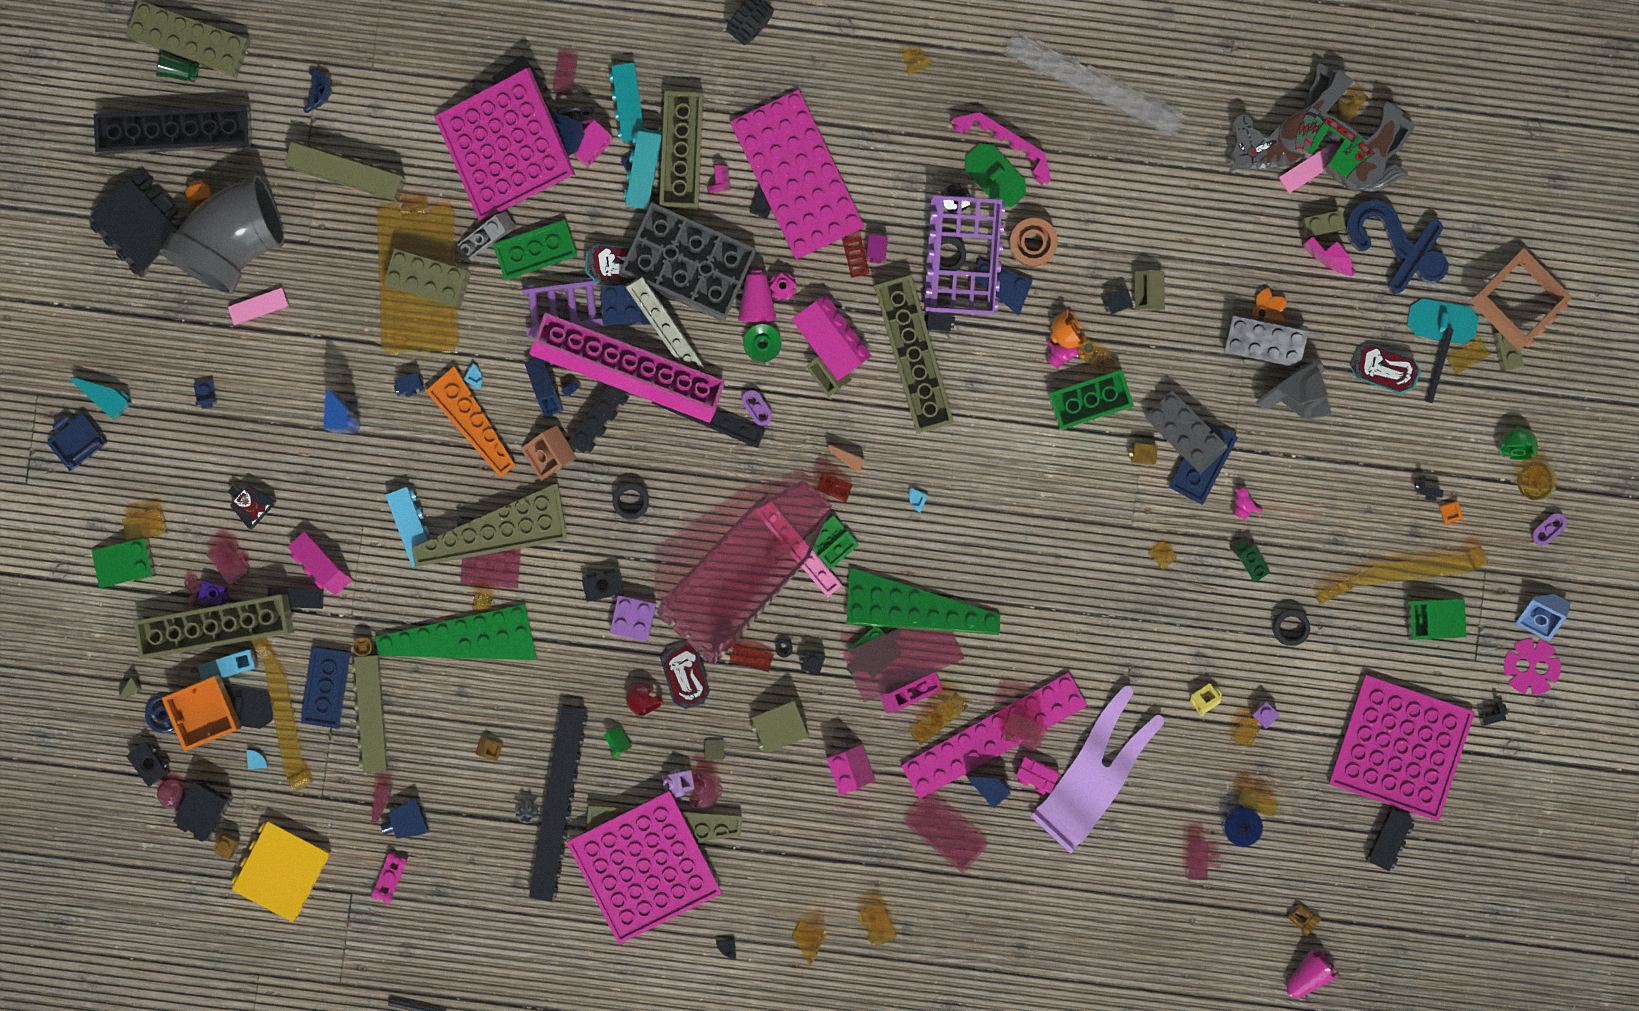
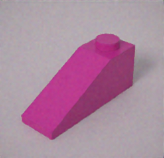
M933 672L883 693L879 697L886 713L903 709L943 690L937 673Z

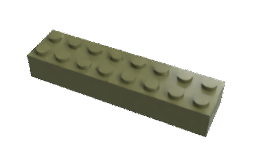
M909 275L874 285L916 434L953 424L954 420L912 276Z
M276 595L134 621L140 659L161 657L294 633L288 595Z

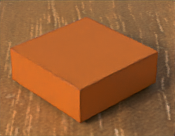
M1458 501L1438 506L1444 525L1464 519Z

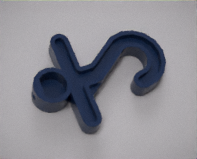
M1379 200L1366 201L1359 204L1349 214L1346 222V235L1350 244L1359 252L1367 251L1371 246V239L1363 230L1365 219L1375 217L1382 222L1392 251L1399 264L1397 272L1388 285L1391 293H1401L1415 272L1418 278L1426 283H1436L1447 275L1449 263L1446 257L1437 251L1429 252L1443 230V225L1439 220L1430 221L1417 241L1410 242L1406 238L1397 212L1387 203Z

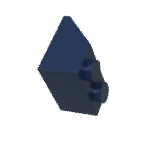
M975 775L967 777L993 808L1011 794L1009 791L1011 786L1003 778L999 780L997 777Z

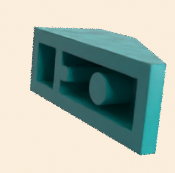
M74 377L71 379L80 390L113 420H117L132 404L128 400L130 397L123 390L119 392L118 390Z

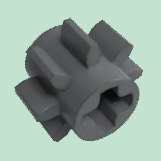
M529 799L522 800L520 805H515V818H519V821L522 823H531L533 818H538V805H534V802Z

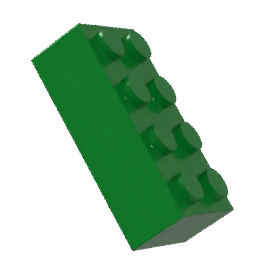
M1123 370L1048 394L1059 431L1134 407Z

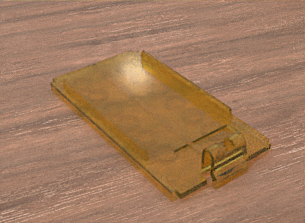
M403 203L401 215L399 207L380 208V212H377L381 349L385 350V353H389V355L435 351L451 353V351H455V347H459L457 308L383 286L394 249L456 267L454 209H451V205L431 206L432 214H427L426 212L428 203Z

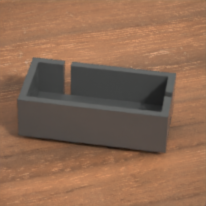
M1171 391L1160 402L1162 406L1160 408L1156 406L1145 416V419L1201 475L1228 447Z

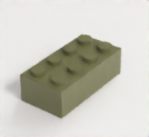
M394 249L383 286L460 309L471 272Z

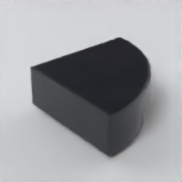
M735 939L716 940L717 948L723 955L736 959Z

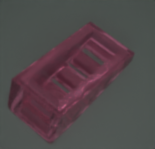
M376 785L372 823L376 824L380 820L392 792V785Z

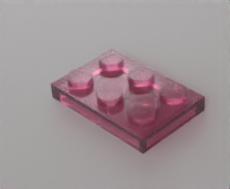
M512 549L463 558L460 584L518 588L521 550Z

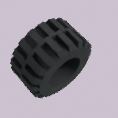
M746 0L728 22L726 31L745 46L766 26L773 15L774 8L765 0Z

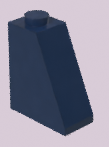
M533 357L529 361L524 362L536 399L544 416L548 417L563 411L545 361Z

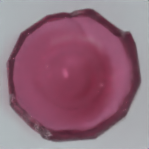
M168 779L158 786L156 794L162 806L175 810L181 807L188 792L181 782Z

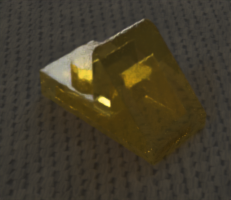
M1363 92L1359 96L1355 94L1349 102L1351 107L1338 99L1336 101L1338 119L1348 125L1368 96Z

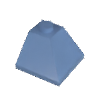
M1555 594L1533 597L1515 624L1550 641L1567 618L1571 602Z

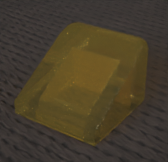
M1163 540L1148 552L1162 570L1177 559L1174 552Z

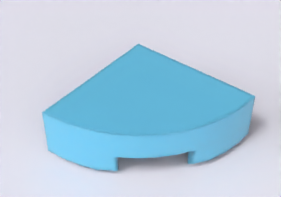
M472 363L463 380L481 389L483 383L481 371Z
M910 488V503L920 513L928 495Z
M247 750L248 769L268 768L267 761L260 753L254 750Z

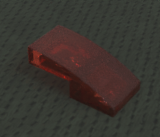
M734 643L729 661L769 673L774 654Z

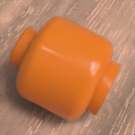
M201 180L189 183L185 190L188 205L193 208H197L203 201L212 196L209 185Z

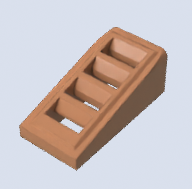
M831 444L828 446L827 449L859 474L864 458Z

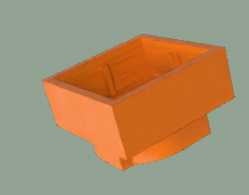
M220 674L162 698L184 752L242 728Z

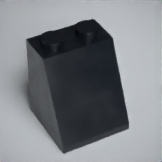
M201 781L193 782L173 822L177 824L176 827L184 832H187V830L192 832L195 839L201 842L204 840L208 841L233 800Z

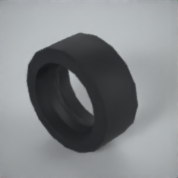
M942 237L941 246L944 244L956 246L959 251V259L951 266H944L940 263L939 270L957 271L966 260L965 246L955 237Z
M634 483L620 486L615 491L612 499L616 513L628 520L643 516L649 506V496L646 490ZM628 490L637 491L642 498L640 509L634 513L625 512L620 506V497Z
M1286 610L1275 618L1273 633L1281 644L1297 646L1308 638L1310 622L1302 612ZM1296 617L1301 621L1303 631L1298 638L1288 639L1282 635L1280 626L1285 618Z

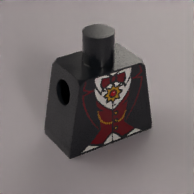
M234 484L228 490V493L235 498L230 504L231 508L250 530H253L276 504L274 500L249 485L242 490Z

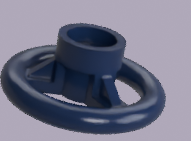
M160 695L153 698L145 709V719L148 726L158 733H170L175 730L173 725H170V717L165 707L152 708L157 702L163 701V697L168 695ZM162 711L166 712L165 718H162L160 715ZM151 714L154 715L158 722H163L165 728L155 725L151 719Z

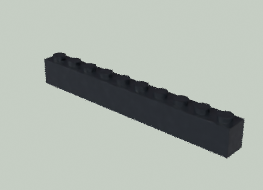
M561 707L529 898L552 902L553 897L557 898L559 886L555 885L556 879H560L562 872L559 862L560 859H564L565 848H562L563 840L567 841L568 829H565L566 821L570 822L572 810L568 809L570 802L573 803L575 796L572 786L573 783H577L578 772H575L576 764L580 765L582 753H578L579 745L583 746L585 734H582L583 726L586 727L588 720L585 710Z

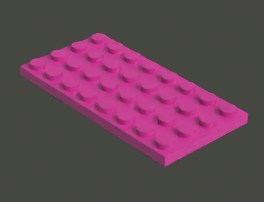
M799 90L730 121L732 129L795 260L864 228V224Z

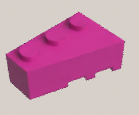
M303 532L287 547L292 552L290 556L297 563L300 561L304 565L302 567L303 571L309 576L311 574L314 576L315 580L313 582L320 589L324 587L334 595H337L352 581L349 576L343 573L339 568L340 566L336 562L334 563L327 555L325 550L306 532Z

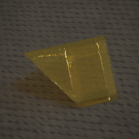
M799 919L791 937L795 939L810 966L827 932Z

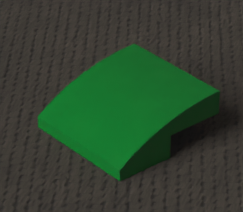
M833 514L804 538L805 542L830 570L859 546Z

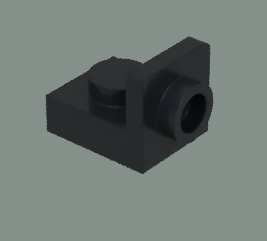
M1495 701L1497 713L1494 710L1483 713L1484 717L1479 718L1480 724L1486 726L1507 720L1506 715H1508L1506 705L1502 704L1501 701Z

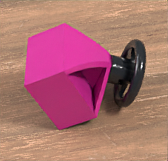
M584 105L560 107L556 110L557 114L569 116L568 118L582 123L585 135L578 152L572 155L588 168L608 147L613 138L595 120L584 121L583 115L594 113L595 109L593 107Z

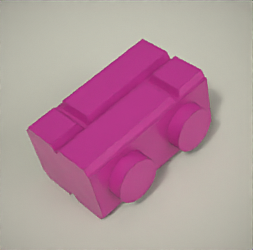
M1024 755L1015 777L1018 778L1017 782L1028 786L1030 783L1036 786L1035 791L1045 795L1046 792L1051 793L1060 772Z

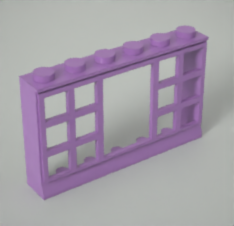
M932 194L924 299L925 311L994 315L995 311H998L999 302L998 299H995L996 291L999 292L1000 280H997V272H1001V261H998L999 253H1002L1003 243L1000 242V234L1004 232V223L1001 222V215L1005 214V203H1002V199ZM944 200L958 201L957 214H943ZM962 201L976 202L975 215H961ZM980 202L994 203L993 216H979ZM943 218H957L956 233L942 232ZM961 219H975L974 234L960 233ZM979 220L993 221L992 235L978 234ZM941 236L992 239L989 273L939 270ZM939 274L953 275L952 289L938 288ZM957 275L971 276L970 290L956 289ZM975 276L989 277L988 291L974 290ZM938 292L952 293L951 307L937 306ZM956 293L970 294L969 308L955 307ZM974 294L988 295L987 309H973Z

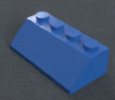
M325 390L323 429L333 433L356 434V431L360 430L358 415L339 394L331 390Z

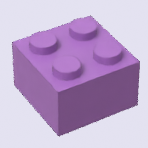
M618 596L610 633L648 642L657 604Z

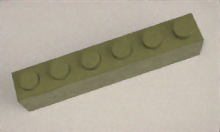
M380 656L354 657V661L351 663L352 673L356 675V680L353 681V690L357 692V700L354 701L355 711L359 713V719H356V728L360 730V738H358L357 742L358 749L362 751V757H359V767L363 769V773L387 771L389 769Z

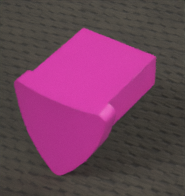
M714 166L716 185L707 187L708 193L731 190L728 166Z

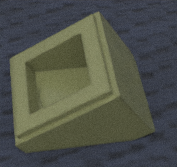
M705 740V760H724V740Z

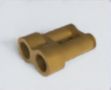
M1299 903L1294 908L1296 910L1293 913L1291 912L1287 918L1301 929L1300 932L1307 937L1321 921V918L1316 914L1313 915ZM1297 911L1307 919L1305 922L1295 915Z

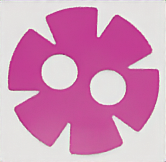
M1532 638L1524 639L1514 644L1519 655L1508 651L1504 660L1505 676L1517 674L1509 681V684L1523 694L1526 693L1529 684H1531L1532 695H1539L1550 690L1551 687L1545 678L1556 683L1561 672L1560 658L1548 660L1556 650L1543 640H1539L1534 650ZM1526 659L1529 662L1530 667L1526 672L1517 670L1516 663L1518 660ZM1540 661L1546 662L1549 667L1548 672L1544 675L1538 674L1535 670L1536 664Z

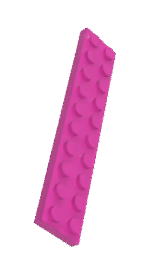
M1068 672L907 761L901 767L917 796L921 799L1087 707V704Z

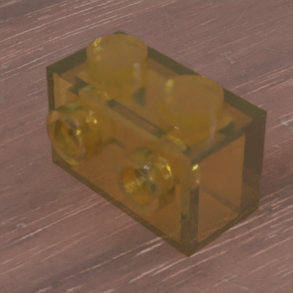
M880 901L859 911L861 915L858 916L862 927H867L869 933L866 935L871 944L875 943L876 947L897 937Z

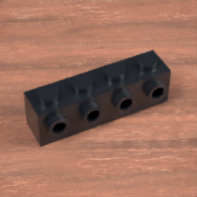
M608 385L568 443L584 454L587 451L590 453L596 446L595 440L597 437H602L607 430L606 425L609 420L613 421L619 413L616 410L620 405L624 406L629 399V392Z

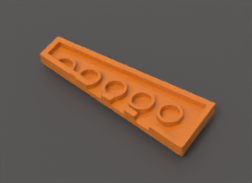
M452 367L425 391L500 478L516 466L455 367Z

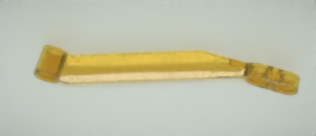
M1480 545L1462 555L1379 564L1315 596L1319 604H1322L1357 586L1465 574L1487 565L1489 561Z
M266 639L250 640L258 654L263 658L284 773L287 776L290 787L293 791L297 792L313 783V779L308 770L303 766L288 682L274 658Z

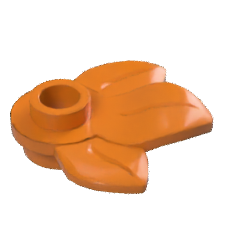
M1266 288L1257 295L1256 306L1252 310V315L1259 316V310H1263L1265 318L1285 321L1281 312L1286 307L1287 299L1280 296L1272 297L1270 289Z

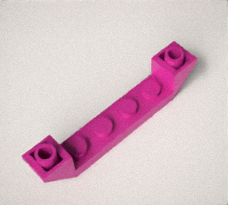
M980 112L953 118L951 121L952 129L960 134L963 132L967 134L974 122H977V126L984 131L990 130L994 133L993 136L1000 141L1006 140L1010 143L1009 146L1018 152L1019 150L1025 152V156L1034 162L1038 160L1039 163L1032 173L1033 179L1042 185L1044 183L1048 185L1051 177L1043 151Z

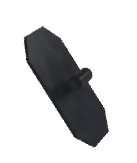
M224 685L241 726L261 729L272 722L275 701L267 691Z

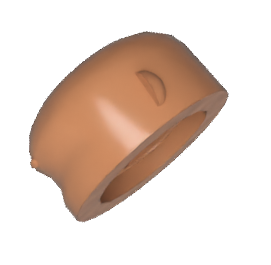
M1028 218L1016 226H1012L1009 247L1013 257L1019 263L1028 267H1037L1053 261L1052 257L1058 246V238L1050 223L1040 218ZM1030 234L1038 235L1042 239L1041 249L1035 252L1028 250L1024 244L1026 236Z

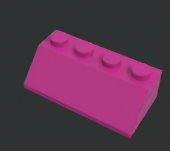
M827 295L818 299L791 319L837 381L861 366L872 356Z

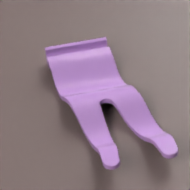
M1124 686L1106 706L1094 724L1075 761L1047 799L1030 816L1070 854L1088 836L1122 788L1142 749L1164 724V718L1161 715L1154 716L1126 743L1110 766L1103 765L1102 758L1110 735L1123 709L1133 695V689L1129 686Z

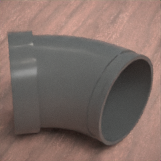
M255 175L214 193L188 215L175 234H169L160 249V253L176 267L200 282L218 291L232 294L242 278L240 272L251 260L273 248H279L284 245L281 219L268 187L258 175Z

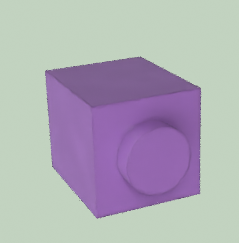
M1263 701L1250 714L1265 729L1280 716L1266 701Z

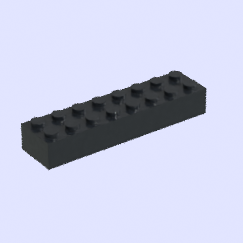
M247 106L97 113L94 114L95 152L99 155L252 148L251 109Z

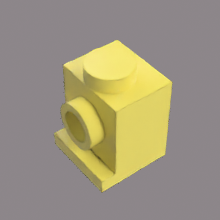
M1209 683L1192 694L1190 702L1202 717L1206 712L1220 704L1221 693ZM1208 698L1210 701L1206 703L1204 699Z

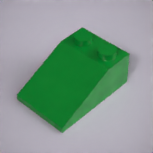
M143 538L92 550L99 588L156 576L149 539Z

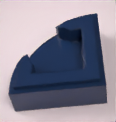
M576 380L561 392L565 397H569L581 387V384Z

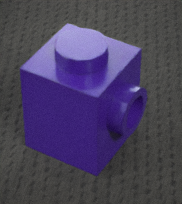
M203 581L198 600L221 606L227 603L230 592H227L228 587Z

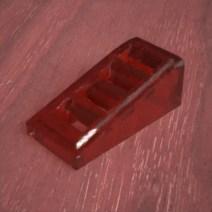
M861 235L842 239L851 278L870 274ZM856 242H858V244H859V245H857V246H853V247H849V248H848V246H847L848 244H852V243H856ZM856 250H860L861 252L853 255L849 254V252ZM862 257V261L851 263V260ZM864 265L863 269L853 271V267Z

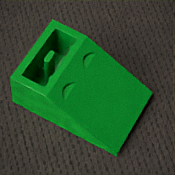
M1465 599L1407 602L1409 640L1467 637Z

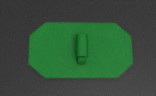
M978 144L965 156V171L989 198L1002 199L1005 207L1012 208L1026 195V180L994 145Z

